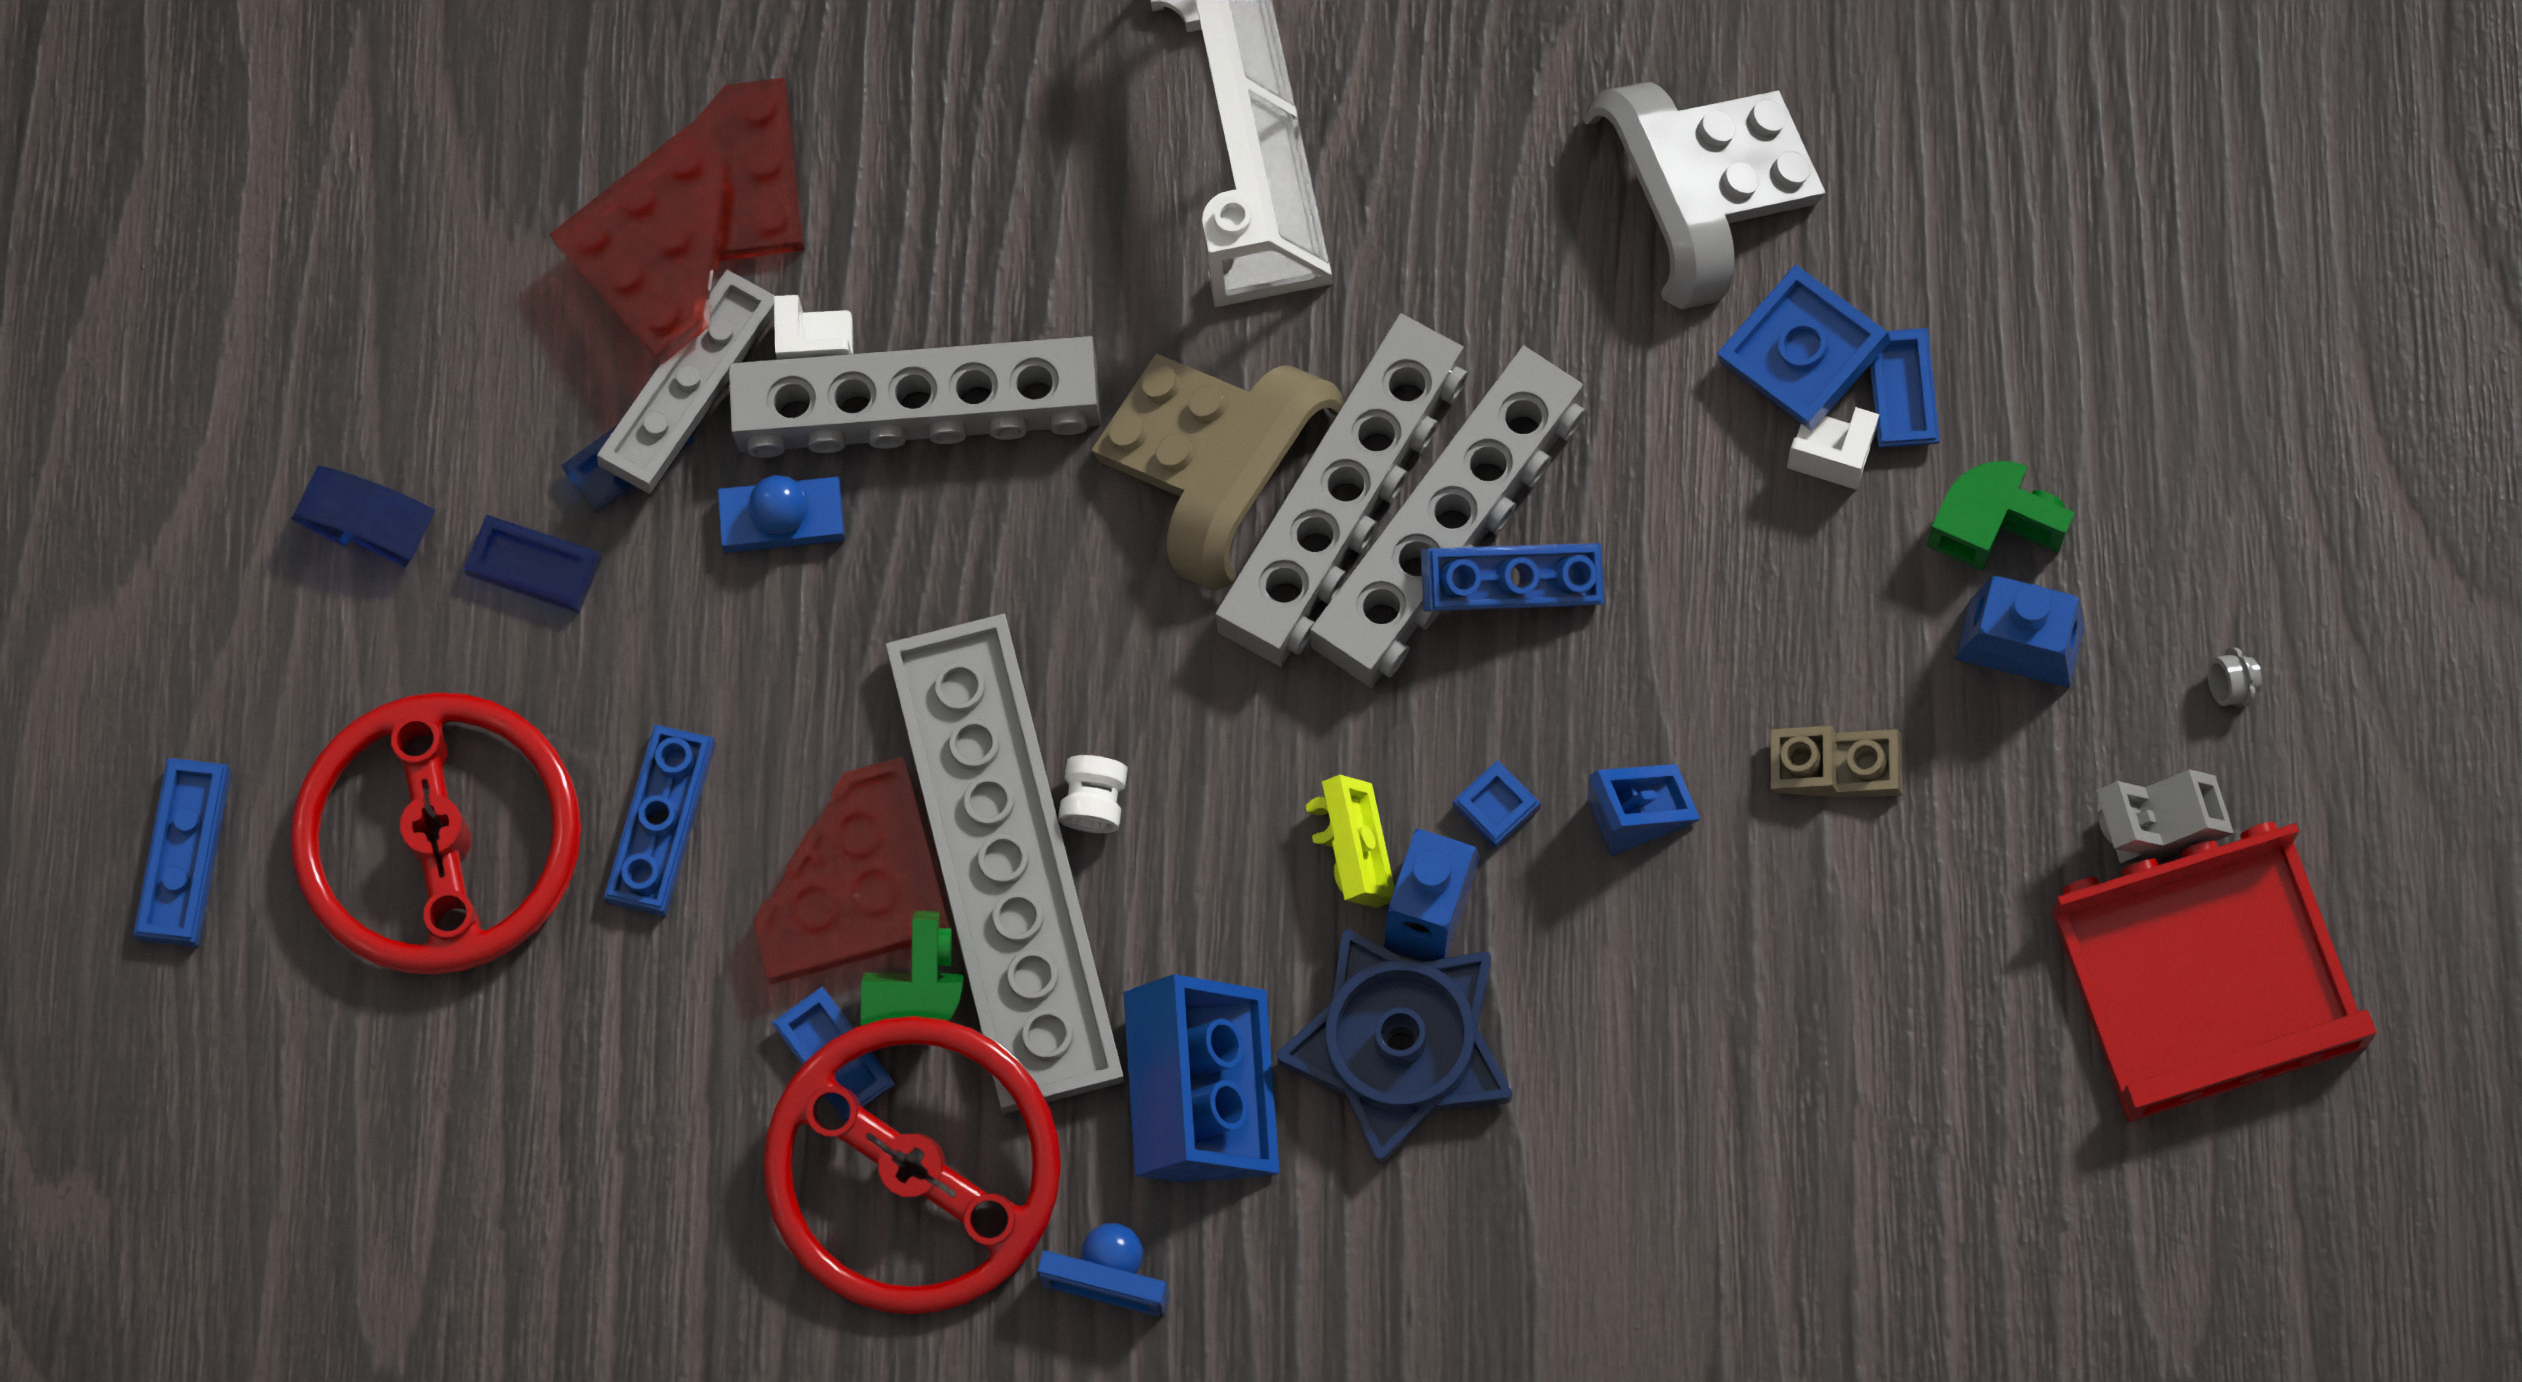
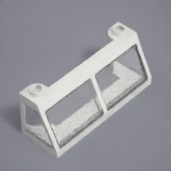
M1150 0L1152 12L1164 10V7L1170 8L1182 17L1187 32L1202 30L1236 190L1222 192L1213 197L1206 205L1202 217L1209 265L1208 275L1214 306L1220 307L1333 284L1272 0Z

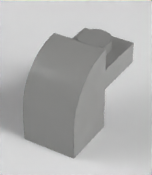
M2188 769L2147 787L2116 781L2096 790L2102 808L2098 812L2099 825L2106 839L2116 849L2120 864H2134L2151 858L2160 860L2179 855L2184 849L2194 844L2208 840L2217 841L2234 834L2215 775Z

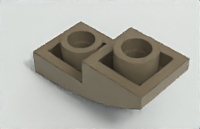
M1832 726L1770 729L1771 790L1773 792L1829 797L1903 796L1902 736L1898 729L1836 733Z

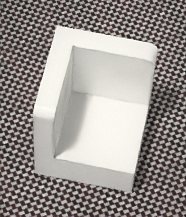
M798 295L774 296L775 354L777 360L854 354L853 319L849 311L803 313Z
M1856 407L1851 423L1825 416L1812 431L1801 424L1797 437L1793 439L1790 448L1787 469L1857 490L1875 436L1879 414Z

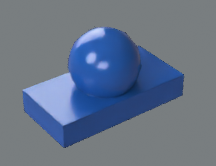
M773 475L762 479L757 485L718 489L721 542L724 553L845 541L842 491L839 477L795 481L790 477Z
M1106 1223L1093 1229L1086 1236L1081 1246L1080 1259L1043 1250L1037 1270L1041 1284L1045 1288L1156 1317L1164 1316L1170 1296L1167 1282L1137 1274L1143 1262V1247L1140 1238L1132 1229L1118 1223Z

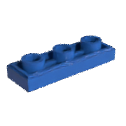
M1601 543L1427 548L1421 550L1424 612L1604 605ZM1513 567L1520 573V583L1518 586H1515L1511 580V570Z
M654 724L604 895V899L608 904L667 917L716 746L713 737ZM661 811L669 813L667 820L662 824L654 825L649 823L655 813Z

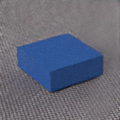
M1498 760L1453 800V808L1495 850L1537 813L1541 807V803Z

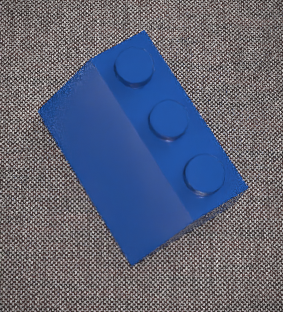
M1173 974L1124 991L1135 1176L1184 1183L1265 1177L1279 1174L1267 990Z

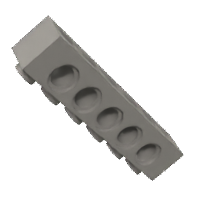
M1402 313L1399 314L1215 613L1218 634L1279 667L1283 666L1291 652L1299 655L1304 650L1311 638L1310 628L1315 623L1311 620L1312 616L1322 601L1327 604L1331 602L1345 581L1347 572L1342 570V567L1352 551L1361 554L1370 542L1377 527V521L1372 519L1383 500L1391 504L1400 493L1408 475V471L1404 470L1403 467L1414 450L1420 454L1423 453L1431 442L1438 426V421L1433 419L1444 401L1452 404L1462 391L1468 377V372L1464 370V346ZM1413 385L1418 387L1423 394L1413 401H1401L1395 398L1392 392L1399 386ZM1372 434L1385 435L1393 442L1387 449L1382 451H1371L1361 444L1366 437ZM1341 484H1353L1362 490L1358 498L1346 502L1337 500L1330 494L1335 487ZM1314 533L1323 534L1332 541L1326 549L1319 552L1305 550L1300 545V542L1304 537ZM1280 584H1292L1301 591L1295 600L1287 603L1277 602L1268 595L1275 586Z
M1093 336L729 363L732 434L739 453L748 452L749 455L759 458L779 456L784 453V449L809 448V450L816 453H834L844 449L845 445L869 443L875 448L890 449L904 445L905 440L930 438L934 443L954 444L965 440L966 436L990 434L996 439L1010 440L1023 437L1027 431L1051 429L1055 434L1074 435L1084 432L1088 426H1100L1097 364ZM1033 383H1044L1052 388L1041 399L1032 400L1021 395L1023 390ZM981 387L991 392L990 396L979 404H968L961 400L963 394L972 388ZM914 392H923L930 396L929 401L920 408L909 409L901 405L902 400ZM860 396L870 400L868 406L858 413H846L840 409L843 403L852 397ZM802 401L809 404L807 411L799 417L787 418L780 415L781 410L791 402Z
M1523 345L1310 628L1311 648L1371 689L1382 674L1391 677L1405 660L1410 649L1405 643L1416 628L1420 626L1424 630L1427 629L1440 613V611L1424 612L1422 576L1409 575L1403 571L1401 566L1411 558H1421L1422 549L1477 547L1489 531L1495 535L1498 534L1511 518L1516 508V504L1512 500L1524 483L1529 487H1533L1546 471L1551 461V457L1547 453L1557 439L1561 437L1564 440H1568L1581 424L1586 414V410L1582 408L1584 384ZM1518 417H1528L1534 420L1539 427L1531 433L1519 434L1512 431L1508 427V423ZM1482 464H1494L1500 467L1504 474L1494 481H1483L1475 477L1472 471ZM1455 510L1465 514L1469 520L1462 527L1450 529L1442 526L1437 521V518L1446 511ZM1377 605L1390 606L1398 613L1397 617L1387 624L1373 623L1365 615L1368 610Z

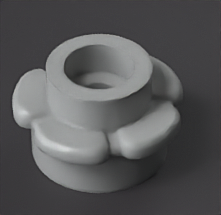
M2232 647L2226 650L2225 656L2215 657L2209 662L2207 672L2208 684L2215 701L2221 706L2233 704L2237 708L2250 706L2254 701L2255 693H2258L2262 686L2261 671L2256 660L2252 657L2243 656L2239 648Z

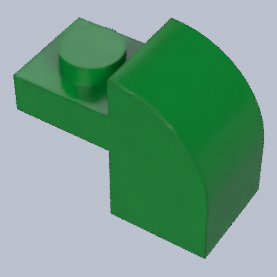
M2009 461L1988 462L1966 471L1950 487L1931 526L1927 547L1983 571L2002 529L2059 553L2069 533L2075 512L2065 508L2064 502L2053 494L2041 490H2033L2030 493L2021 489L2028 466Z
M940 911L914 912L912 919V973L863 974L861 980V1026L882 1019L911 1016L947 1021L951 1019L960 1001L964 974L939 973V966H951L952 930L951 928H940Z

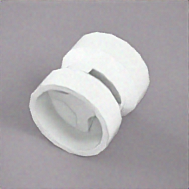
M1077 755L1068 758L1065 781L1069 785L1068 796L1061 800L1058 821L1064 826L1084 832L1111 833L1119 830L1121 808L1117 804L1118 793L1125 789L1128 767L1116 760L1100 756Z

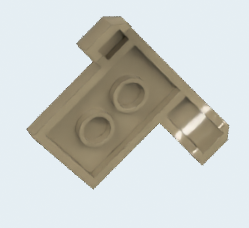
M1156 353L1091 451L1100 463L1180 497L1168 529L1167 553L1169 562L1178 576L1211 591H1215L1232 585L1235 582L1237 576L1230 562V549L1234 534L1307 421L1316 412L1327 408L1331 414L1337 416L1344 405L1342 394L1332 382L1293 366L1283 365L1272 369L1248 392Z

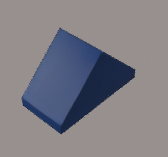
M1677 764L1597 770L1589 776L1587 802L1610 856L1683 829L1700 820Z

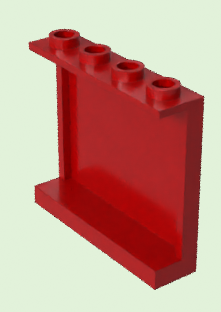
M2275 822L2261 823L2243 831L2240 834L2241 840L2219 847L2216 840L2203 841L2184 849L2180 853L2182 857L2180 859L2159 865L2156 858L2145 859L2127 866L2121 871L2122 877L2099 883L2097 877H2088L2065 886L2062 889L2063 895L2057 897L2051 915L2128 1123L2366 1049L2377 1032L2368 1009L2360 1012L2357 1009L2294 844L2299 833L2296 823L2277 828Z

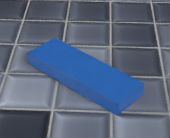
M167 758L133 933L138 941L199 947L232 772L227 764Z

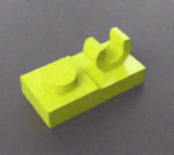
M1337 775L1322 781L1325 797H1316L1306 804V811L1318 816L1329 813L1330 824L1328 828L1323 832L1314 834L1312 839L1313 843L1333 847L1336 859L1334 877L1339 889L1343 893L1344 900L1375 908L1389 904L1395 886L1372 783L1344 775Z

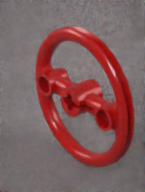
M435 692L411 695L382 704L358 717L340 731L317 756L302 782L293 810L290 833L292 863L300 890L312 912L329 933L354 954L379 966L405 973L442 974L458 972L491 962L515 949L536 932L555 910L570 883L578 859L581 822L579 802L574 785L559 754L539 729L518 713L494 701L468 694ZM448 722L465 723L484 728L503 737L519 749L537 770L545 785L551 805L553 825L551 847L543 872L533 890L519 907L499 924L488 930L481 929L479 915L467 898L461 861L466 858L470 850L471 832L457 806L448 797L443 766L448 758V746L442 731L443 726ZM385 736L391 737L394 753L405 768L411 803L405 807L400 818V832L414 857L423 865L429 899L424 907L423 919L429 931V939L423 945L408 944L384 937L368 929L351 916L332 891L326 879L321 861L319 841L321 821L332 789L350 763L370 745ZM420 736L433 737L432 746L426 753L419 756H409L406 754V749L413 739ZM430 806L444 826L439 829L440 839L437 840L438 850L442 859L428 840L433 834L432 826L435 825ZM443 867H444V872H445V876H444V877H443V875H442ZM452 909L466 910V918L457 929L452 931L438 929V923L447 911Z
M911 1016L882 1019L856 1027L828 1042L803 1064L789 1081L775 1107L766 1135L763 1167L765 1191L773 1220L786 1246L807 1272L826 1288L853 1303L883 1312L920 1314L940 1312L967 1304L995 1289L1017 1271L1036 1248L1049 1224L1058 1195L1061 1163L1058 1134L1051 1110L1035 1080L1014 1056L997 1042L972 1028L943 1019ZM908 1044L937 1046L959 1053L981 1065L999 1080L1014 1099L1027 1128L1031 1142L1033 1167L1030 1191L1026 1203L1022 1206L1015 1205L1001 1194L985 1192L946 1165V1158L942 1148L933 1138L921 1133L900 1134L861 1107L857 1096L837 1082L835 1079L836 1072L847 1063L866 1053L889 1046ZM830 1093L842 1095L850 1106V1117L847 1123L837 1130L825 1127L818 1117L820 1100ZM805 1124L811 1126L817 1133L824 1136H837L878 1165L881 1180L891 1192L902 1197L923 1195L962 1222L973 1240L987 1247L990 1252L989 1258L978 1267L959 1277L936 1284L918 1286L887 1284L865 1277L843 1265L823 1247L811 1232L799 1207L794 1189L792 1170L794 1141L798 1128ZM869 1134L884 1142L886 1146L895 1152L901 1151L905 1154H912L917 1149H920L925 1154L921 1164L928 1170L927 1174L955 1191L956 1196L945 1191L930 1178L916 1175L910 1177L907 1181L903 1180L899 1175L902 1173L904 1166L897 1160V1156L871 1140ZM984 1201L1000 1203L1007 1212L1008 1224L1005 1231L997 1237H988L981 1234L974 1224L975 1210Z

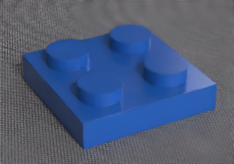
M1795 264L1717 352V356L1722 365L1812 431L1891 341L1885 329Z

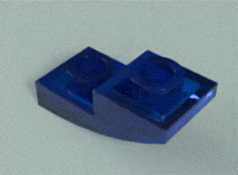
M318 465L291 520L344 547L352 540L406 568L418 548L435 509L378 483Z

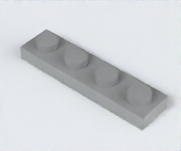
M726 270L597 454L598 466L650 494L729 381V363H741L774 316L775 295Z

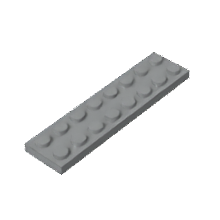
M1005 613L886 643L982 1034L997 1042L1022 1064L1037 1083L1046 1102L1125 1083ZM993 1076L1002 1113L1019 1110L1011 1095L999 1080Z

